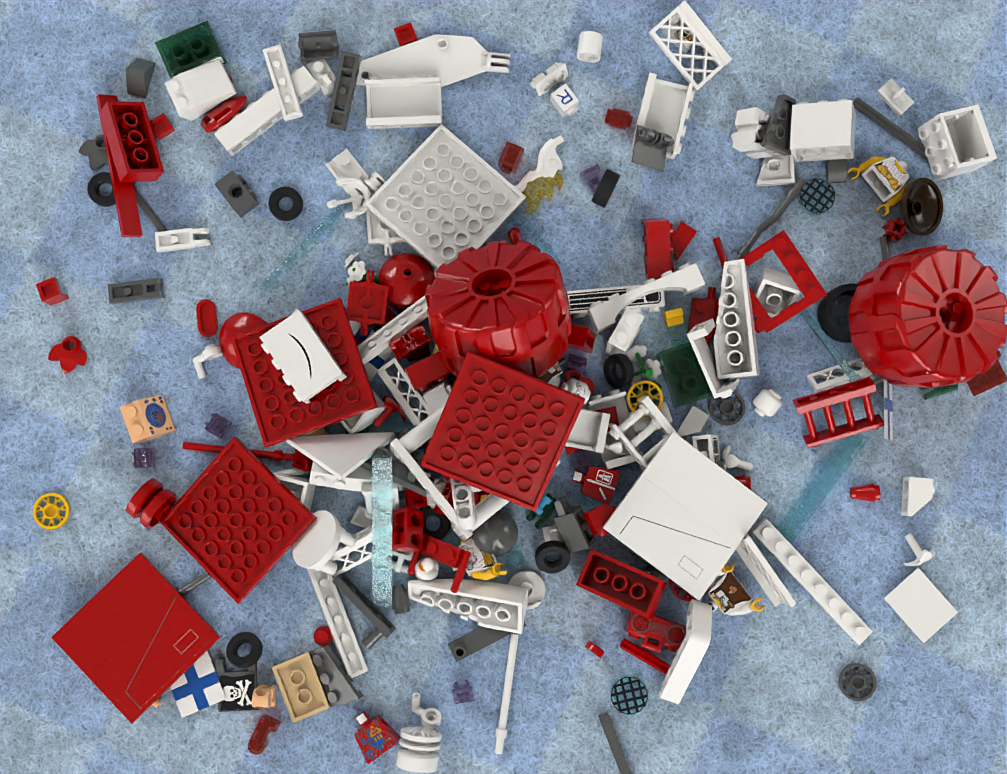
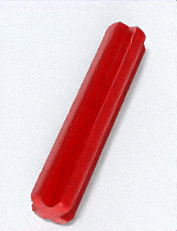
M626 638L620 643L619 647L665 675L667 674L671 666L667 662Z

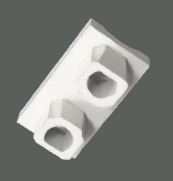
M892 79L876 92L878 97L898 116L902 115L915 103L904 92L906 89L904 87L901 89Z

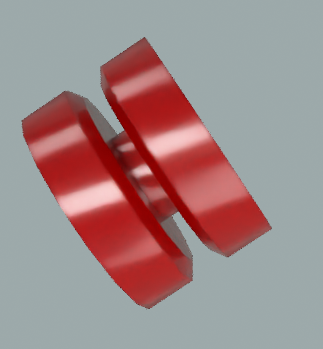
M152 478L137 490L130 499L125 511L134 519L140 517V524L147 529H151L167 514L175 503L177 495L170 489L163 490V484Z

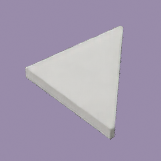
M395 433L298 436L287 440V443L340 480H343L372 457L379 448L382 449L395 438Z

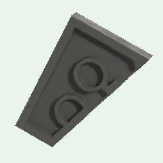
M785 94L777 97L761 144L762 147L783 156L791 155L792 105L796 104L795 99Z
M329 645L310 652L331 708L364 696L360 690L357 691L350 675H345L341 669V662Z

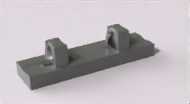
M342 51L326 126L329 128L346 131L362 59L361 55Z
M380 448L372 457L360 465L426 497L428 494L407 466L385 457L386 451ZM428 476V478L434 484L435 479Z

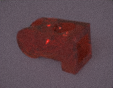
M264 713L248 742V750L255 755L262 753L268 746V737L271 731L276 732L282 722Z

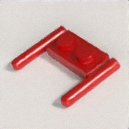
M423 533V550L414 551L407 572L410 575L415 574V566L420 560L421 554L457 568L450 589L452 593H457L472 552Z

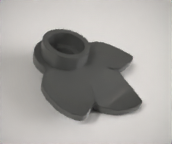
M103 134L98 135L94 140L85 141L79 149L80 154L89 156V165L92 170L101 168L104 163L108 165L106 148L101 146L104 142Z

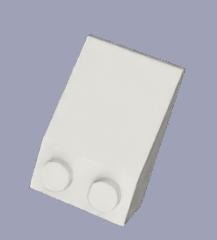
M220 59L180 73L164 83L179 116L190 121L236 94L235 88Z

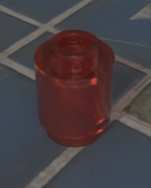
M608 108L604 123L609 124L608 126L626 130V127H631L633 116H630V111Z

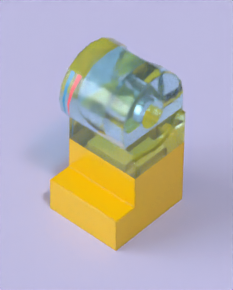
M682 308L664 312L662 315L672 347L687 344L688 336L684 325Z

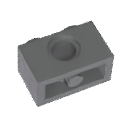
M231 171L214 185L234 211L242 218L259 205L255 200L258 196L252 189L247 190L244 186L247 182L240 174L236 175ZM238 190H242V194L239 197H235V193Z

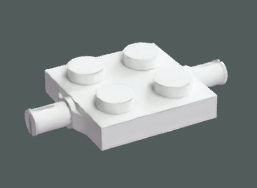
M367 209L369 245H384V255L388 256L389 249V256H392V245L405 241Z

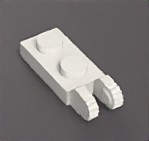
M186 228L155 232L156 251L160 253L211 245L210 240L207 239L195 240V235L209 234V228Z

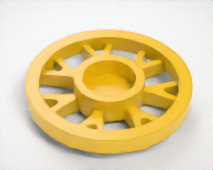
M644 380L636 382L630 387L626 400L629 409L633 413L636 411L635 408L639 403L631 404L630 397H637V400L641 396H648L652 401L657 399L659 404L656 407L660 410L663 404V394L658 385ZM644 383L648 384V391H643ZM635 387L640 390L638 395L632 391ZM656 388L658 394L652 396L650 391Z
M58 493L42 495L33 506L35 522L45 529H57L63 526L70 516L69 502ZM50 496H55L54 503H50ZM42 500L47 503L44 508L39 505ZM62 500L64 505L59 507L57 504ZM60 510L66 511L65 517L59 515ZM43 511L44 516L38 518L37 512ZM58 517L60 521L58 525L55 524L54 518ZM46 518L50 519L48 526L43 524Z

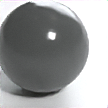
M501 510L497 511L472 532L475 545L481 551L494 554L495 557L503 556L510 552L518 539L516 522L508 513Z

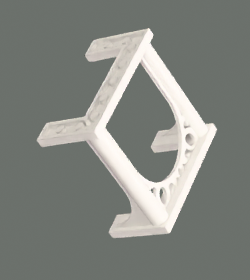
M444 404L399 440L395 438L390 442V451L401 464H405L451 521V528L462 541H465L473 535L472 532L510 501L489 494L475 506L476 525L469 530L462 529L457 521L454 509L410 454L432 437L444 409Z

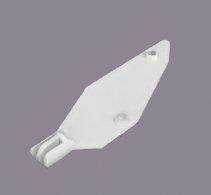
M435 34L361 61L356 85L365 86V80H369L370 77L388 79L390 76H398L399 79H404L410 75L418 76V78H425L426 75H436L440 77L441 87L486 71L509 73V68L507 67L510 66L508 59H510L511 54L487 52L473 37ZM369 74L368 78L366 79L363 78V75Z

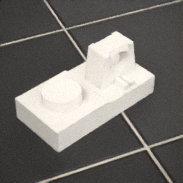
M325 59L313 60L306 66L317 81L325 97L333 94L336 77Z

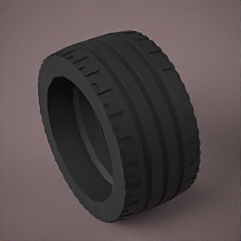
M855 283L843 284L832 289L823 297L818 307L817 317L821 329L831 339L839 342H852L851 332L842 329L836 324L832 316V306L834 301L840 296L850 295L853 297L858 287Z

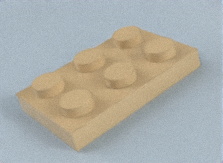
M310 651L272 667L293 723L331 707Z

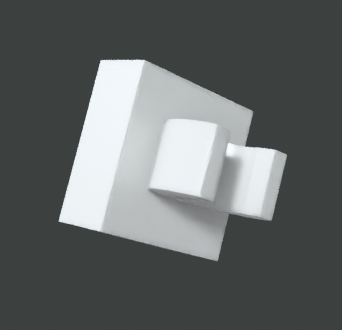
M556 525L542 527L545 542L555 540L564 543Z

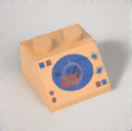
M163 395L136 400L120 407L132 443L141 444L176 430Z

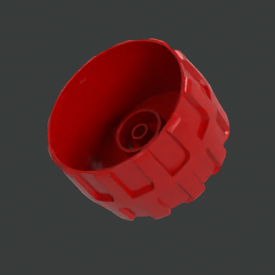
M507 241L489 242L483 248H467L459 252L457 258L449 264L443 263L436 270L437 277L432 285H427L425 297L430 330L447 369L454 376L458 375L468 350L538 378L548 372L564 356L568 349V336L571 334L570 305L559 265L551 255L544 252L541 253L540 249L532 244L519 242L517 245H510Z
M937 245L901 253L881 261L878 267L865 273L857 283L858 287L855 290L852 301H850L848 315L853 346L856 348L866 368L874 375L887 380L889 384L899 387L921 388L963 383L971 380L977 374L985 373L996 362L998 356L996 352L999 348L1004 347L1007 339V325L1005 324L1007 297L1004 293L1000 292L996 283L998 276L991 266H984L975 259L976 253L968 249L954 250L948 249L947 245Z

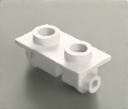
M555 62L545 70L548 75L545 76L541 73L532 79L530 85L533 89L536 88L538 96L547 93L553 86L564 81L569 76L565 63Z

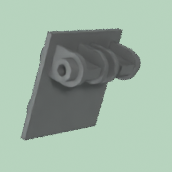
M637 125L631 162L664 172L667 147L673 146L674 139L668 134Z

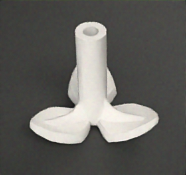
M614 439L612 443L605 441L604 447L618 455L629 454L628 451H623L622 443L619 440L616 441Z
M730 445L724 449L721 455L723 459L721 468L726 471V468L734 467L746 470L752 469V463L741 461L735 455L729 454Z
M912 533L904 536L917 556L915 561L903 563L905 566H918L935 556L936 552L934 549H931L930 552L928 550L922 551Z

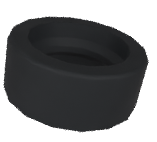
M606 169L591 201L605 208L620 175Z

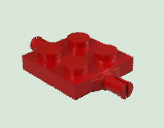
M367 270L366 281H350L346 313L349 321H356L361 324L359 334L363 336L364 328V336H368L369 325H384L389 286L376 284L374 282L375 271L373 270L371 271V278L370 270Z
M708 287L707 298L692 297L687 334L695 325L712 318L715 325H717L719 300L715 299L716 287ZM716 326L708 335L704 336L708 347L710 340H714Z

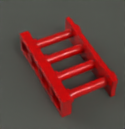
M870 377L792 400L798 415L803 414L809 434L803 436L807 448L818 447L826 442L868 430H876L884 426L881 416L874 414L870 394L877 390ZM861 396L867 417L855 421L850 400ZM842 402L847 423L836 426L831 405ZM823 408L828 429L817 432L811 412Z

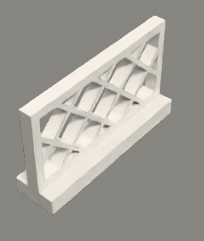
M685 0L649 32V35L688 83H693L695 91L700 89L732 60ZM674 14L680 19V26H671V17ZM659 28L667 29L666 39L659 38L655 32ZM670 29L680 30L679 40L670 39ZM683 31H690L692 41H683ZM669 43L679 44L678 54L672 53L669 50ZM682 44L691 45V55L682 54ZM695 45L702 46L704 49L703 56L694 55ZM681 57L691 58L690 68H684L681 65ZM694 59H703V69H694ZM707 60H713L718 67L714 70H706ZM693 72L702 73V81L698 85L693 80Z
M747 533L735 551L774 607L781 603L793 607L796 605V602Z

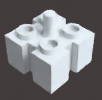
M757 107L738 110L735 120V126L738 130L731 135L733 148L740 152H745V155L753 159L772 157L774 151L761 146L771 116H765V112Z

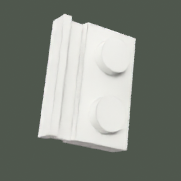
M345 149L334 157L331 162L325 164L336 180L343 177L356 178L364 183L366 179H369V176L348 149ZM342 186L345 192L349 195V190L345 186Z

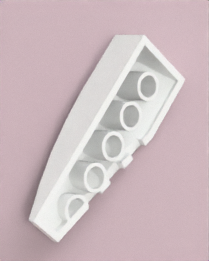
M745 259L726 261L723 268L721 296L719 297V310L714 335L718 379L760 376Z
M314 461L309 477V484L351 491H361V487L364 484H371L373 486L394 483L361 466L343 480H340ZM424 472L427 476L430 477L431 473ZM397 484L398 491H404L408 489Z
M454 579L409 580L408 582L409 599L430 607L438 606L443 612L448 614L450 611L461 615V619L468 620L469 618L477 621L478 625L482 627L522 634L528 602V588L489 581L462 579L458 592L452 593L450 589Z

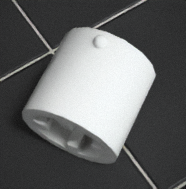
M594 31L581 32L579 35L577 58L580 61L592 63L600 61L603 36Z

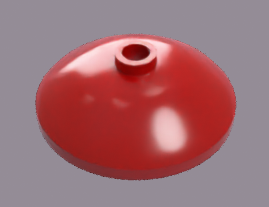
M402 253L392 256L382 265L378 281L379 285L389 286L387 297L389 301L400 306H411L425 295L427 285H432L435 275L432 266L424 258L411 253ZM409 272L411 275L407 276L404 273Z
M241 312L229 317L222 325L219 333V346L224 358L232 366L240 369L230 337L267 324L261 317L253 313Z

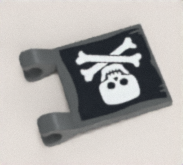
M219 657L215 661V667L226 699L218 702V711L258 710V708L252 707L253 691L258 686L257 662L245 671H226V658Z

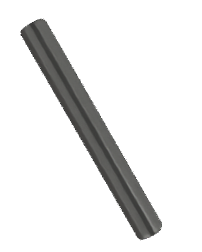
M856 98L853 101L856 110L925 159L927 158L925 146L861 99Z

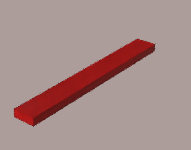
M97 95L99 115L106 102H118L117 96ZM100 115L121 237H141L143 234L133 182H119Z

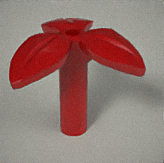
M384 396L382 401L387 408L375 419L373 424L379 428L393 412H398L405 422L406 417L402 407L392 398Z

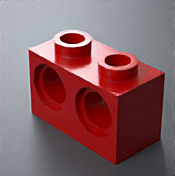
M408 507L393 510L392 549L404 552L423 550L424 511Z

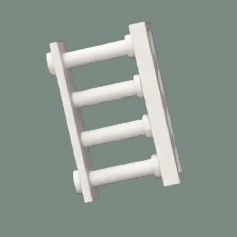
M641 396L637 400L640 404L638 406L639 409L618 427L613 423L608 425L610 435L616 441L619 440L643 471L648 465L647 462L655 456L671 432L679 435L648 396ZM648 414L652 419L650 421L651 424L629 442L623 432L643 415ZM660 429L664 434L662 436L663 439L641 457L635 447L655 430Z

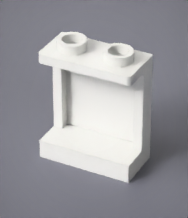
M581 409L565 446L603 453L610 414Z

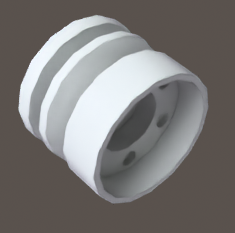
M420 726L402 728L400 736L403 738L399 739V744L405 748L398 750L397 767L418 773L437 771L439 754L434 751L441 748L439 741L442 740V733Z

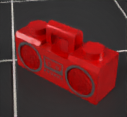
M631 610L624 629L626 632H629L628 636L639 640L640 637H643L640 647L657 653L661 652L663 644L666 645L665 649L676 653L686 635L685 625L656 615L651 620ZM648 637L658 640V643L655 644L647 641Z

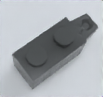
M565 496L558 498L554 502L557 514L554 521L569 553L590 548L597 539L595 535H592L582 516L584 511L581 505L572 507Z

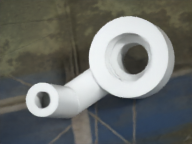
M216 344L204 347L205 350L202 351V354L193 358L199 379L207 377L202 362L223 355L220 346H216Z
M413 693L412 711L422 717L421 723L425 728H437L441 724L440 711L435 708H421L420 694Z

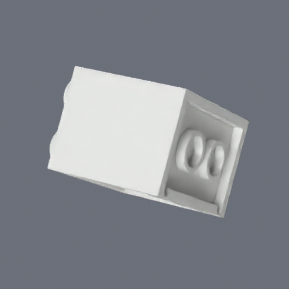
M839 99L833 102L821 100L817 103L799 102L796 105H792L790 150L795 162L854 159L856 114L852 100Z
M979 105L940 113L918 128L919 137L925 146V155L928 158L935 181L975 171L997 158Z

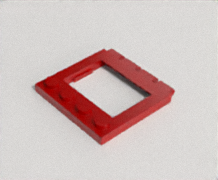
M785 230L740 258L745 259L746 266H750L773 249L804 295V298L798 302L795 301L781 310L779 314L770 318L749 287L753 317L757 318L754 320V326L758 334L764 330L768 333L827 295Z

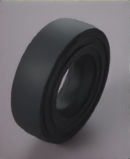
M101 172L94 175L87 186L88 195L91 200L104 207L115 205L113 187L111 194L108 196H101L99 193V187L103 183H110L112 185L110 173Z
M280 187L272 192L268 205L274 217L282 221H291L301 214L303 200L295 189ZM284 197H289L293 201V206L288 211H283L279 208V201Z
M617 353L610 355L605 360L604 375L607 382L614 388H623L631 384L634 378V368L631 360L626 355ZM616 364H619L621 367V378L616 373Z
M431 506L422 510L424 511L423 533L437 539L444 538L449 532L450 520L446 515L434 512V508H431ZM430 516L438 517L441 522L440 528L436 531H430L426 527V520Z
M555 540L547 541L536 549L535 562L537 567L545 573H558L569 565L570 553L564 543ZM555 552L560 555L559 559L553 562L545 559L549 553Z
M251 632L236 634L229 641L226 648L229 662L238 668L253 666L262 655V642ZM244 643H249L251 645L250 653L247 656L240 657L238 655V648Z

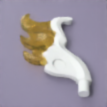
M561 135L554 139L551 138L544 144L538 155L537 169L529 171L519 184L514 186L526 196L525 201L527 202L528 209L523 211V214L531 215L535 213L543 196H547V202H549L552 198L555 184L558 185V190H561L563 186V179L557 172V170H563V165L556 153L557 145L564 142Z

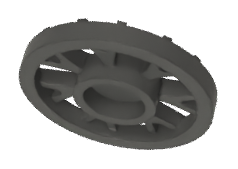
M735 391L732 392L737 397L734 402L729 400L730 396L724 401L720 397L716 399L713 396L709 402L711 417L721 425L736 424L744 416L745 402L741 395ZM714 400L720 402L719 407L712 406ZM741 403L742 409L736 410L735 404ZM716 410H719L722 413L718 417H716L713 413ZM733 412L739 416L736 420L731 416ZM723 415H728V422L722 421Z
M849 664L839 675L838 683L841 692L853 701L867 700L876 689V677L873 671L863 664ZM860 667L865 669L862 676L858 674ZM853 668L855 674L850 676L848 670ZM871 675L872 681L866 682L864 677ZM844 676L849 677V683L843 682ZM866 685L871 688L868 693L863 690ZM850 686L852 690L847 694L844 689ZM855 690L860 691L861 697H855Z

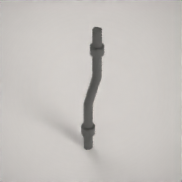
M800 177L792 189L787 191L785 199L775 213L755 229L745 245L741 246L737 251L738 255L734 260H739L750 253V249L760 235L780 219L790 203L798 197V192L806 182L804 178Z

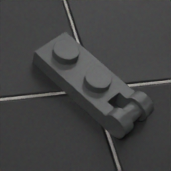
M153 278L108 284L109 303L119 304L165 298L161 287L163 279ZM149 286H154V292H149Z

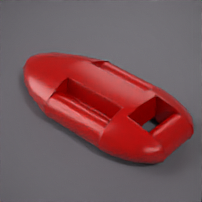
M236 96L221 103L202 119L201 127L205 132L210 133L225 125L242 110L246 104L247 96Z

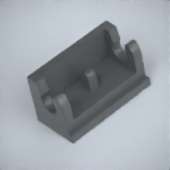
M336 30L299 33L298 47L301 50V61L338 58L339 44Z

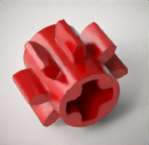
M890 218L887 220V224L882 226V229L885 230L882 236H887L889 242L894 240V238L896 241H900L902 239L901 235L907 234L905 224L900 221V218L895 221Z

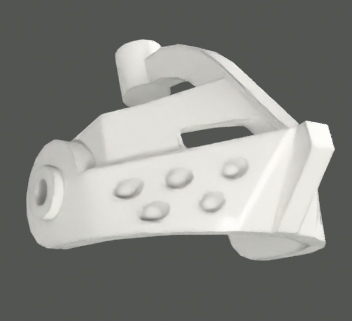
M343 177L335 181L338 187L345 186L349 190L351 198L340 201H328L327 207L331 209L337 205L352 202L353 211L345 213V219H354L363 214L368 209L365 207V203L372 197L368 187L356 178ZM356 188L359 189V190L363 193V195H361V194L356 190Z

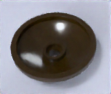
M928 178L912 180L906 186L900 201L902 220L908 230L915 235L922 236L934 232L939 226L943 215L941 192L938 186Z

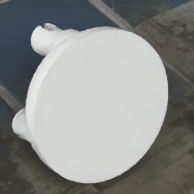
M321 510L313 513L317 517L316 520L293 544V558L303 568L316 571L321 570L329 575H333L337 570V564L329 560L336 552L339 543L341 542L348 547H353L357 543V536L346 532L332 513Z

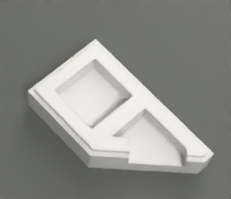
M692 406L677 433L681 437L700 432L709 415Z

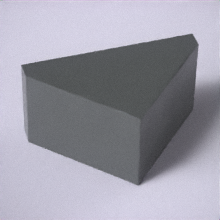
M137 58L126 68L128 94L146 98L156 65L155 62Z

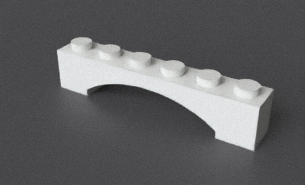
M686 263L680 266L679 270L674 273L670 270L663 273L660 279L655 280L651 278L643 282L644 285L639 288L635 285L626 289L627 293L619 295V293L608 297L609 300L606 302L597 301L591 304L588 314L596 332L598 333L616 324V316L630 303L643 296L661 291H680L686 295L701 289L705 282L697 264L690 265Z

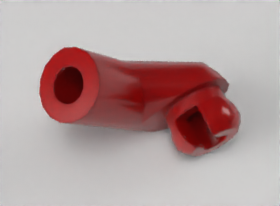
M517 227L511 228L508 232L511 245H517L519 242L531 244L521 239L520 230Z

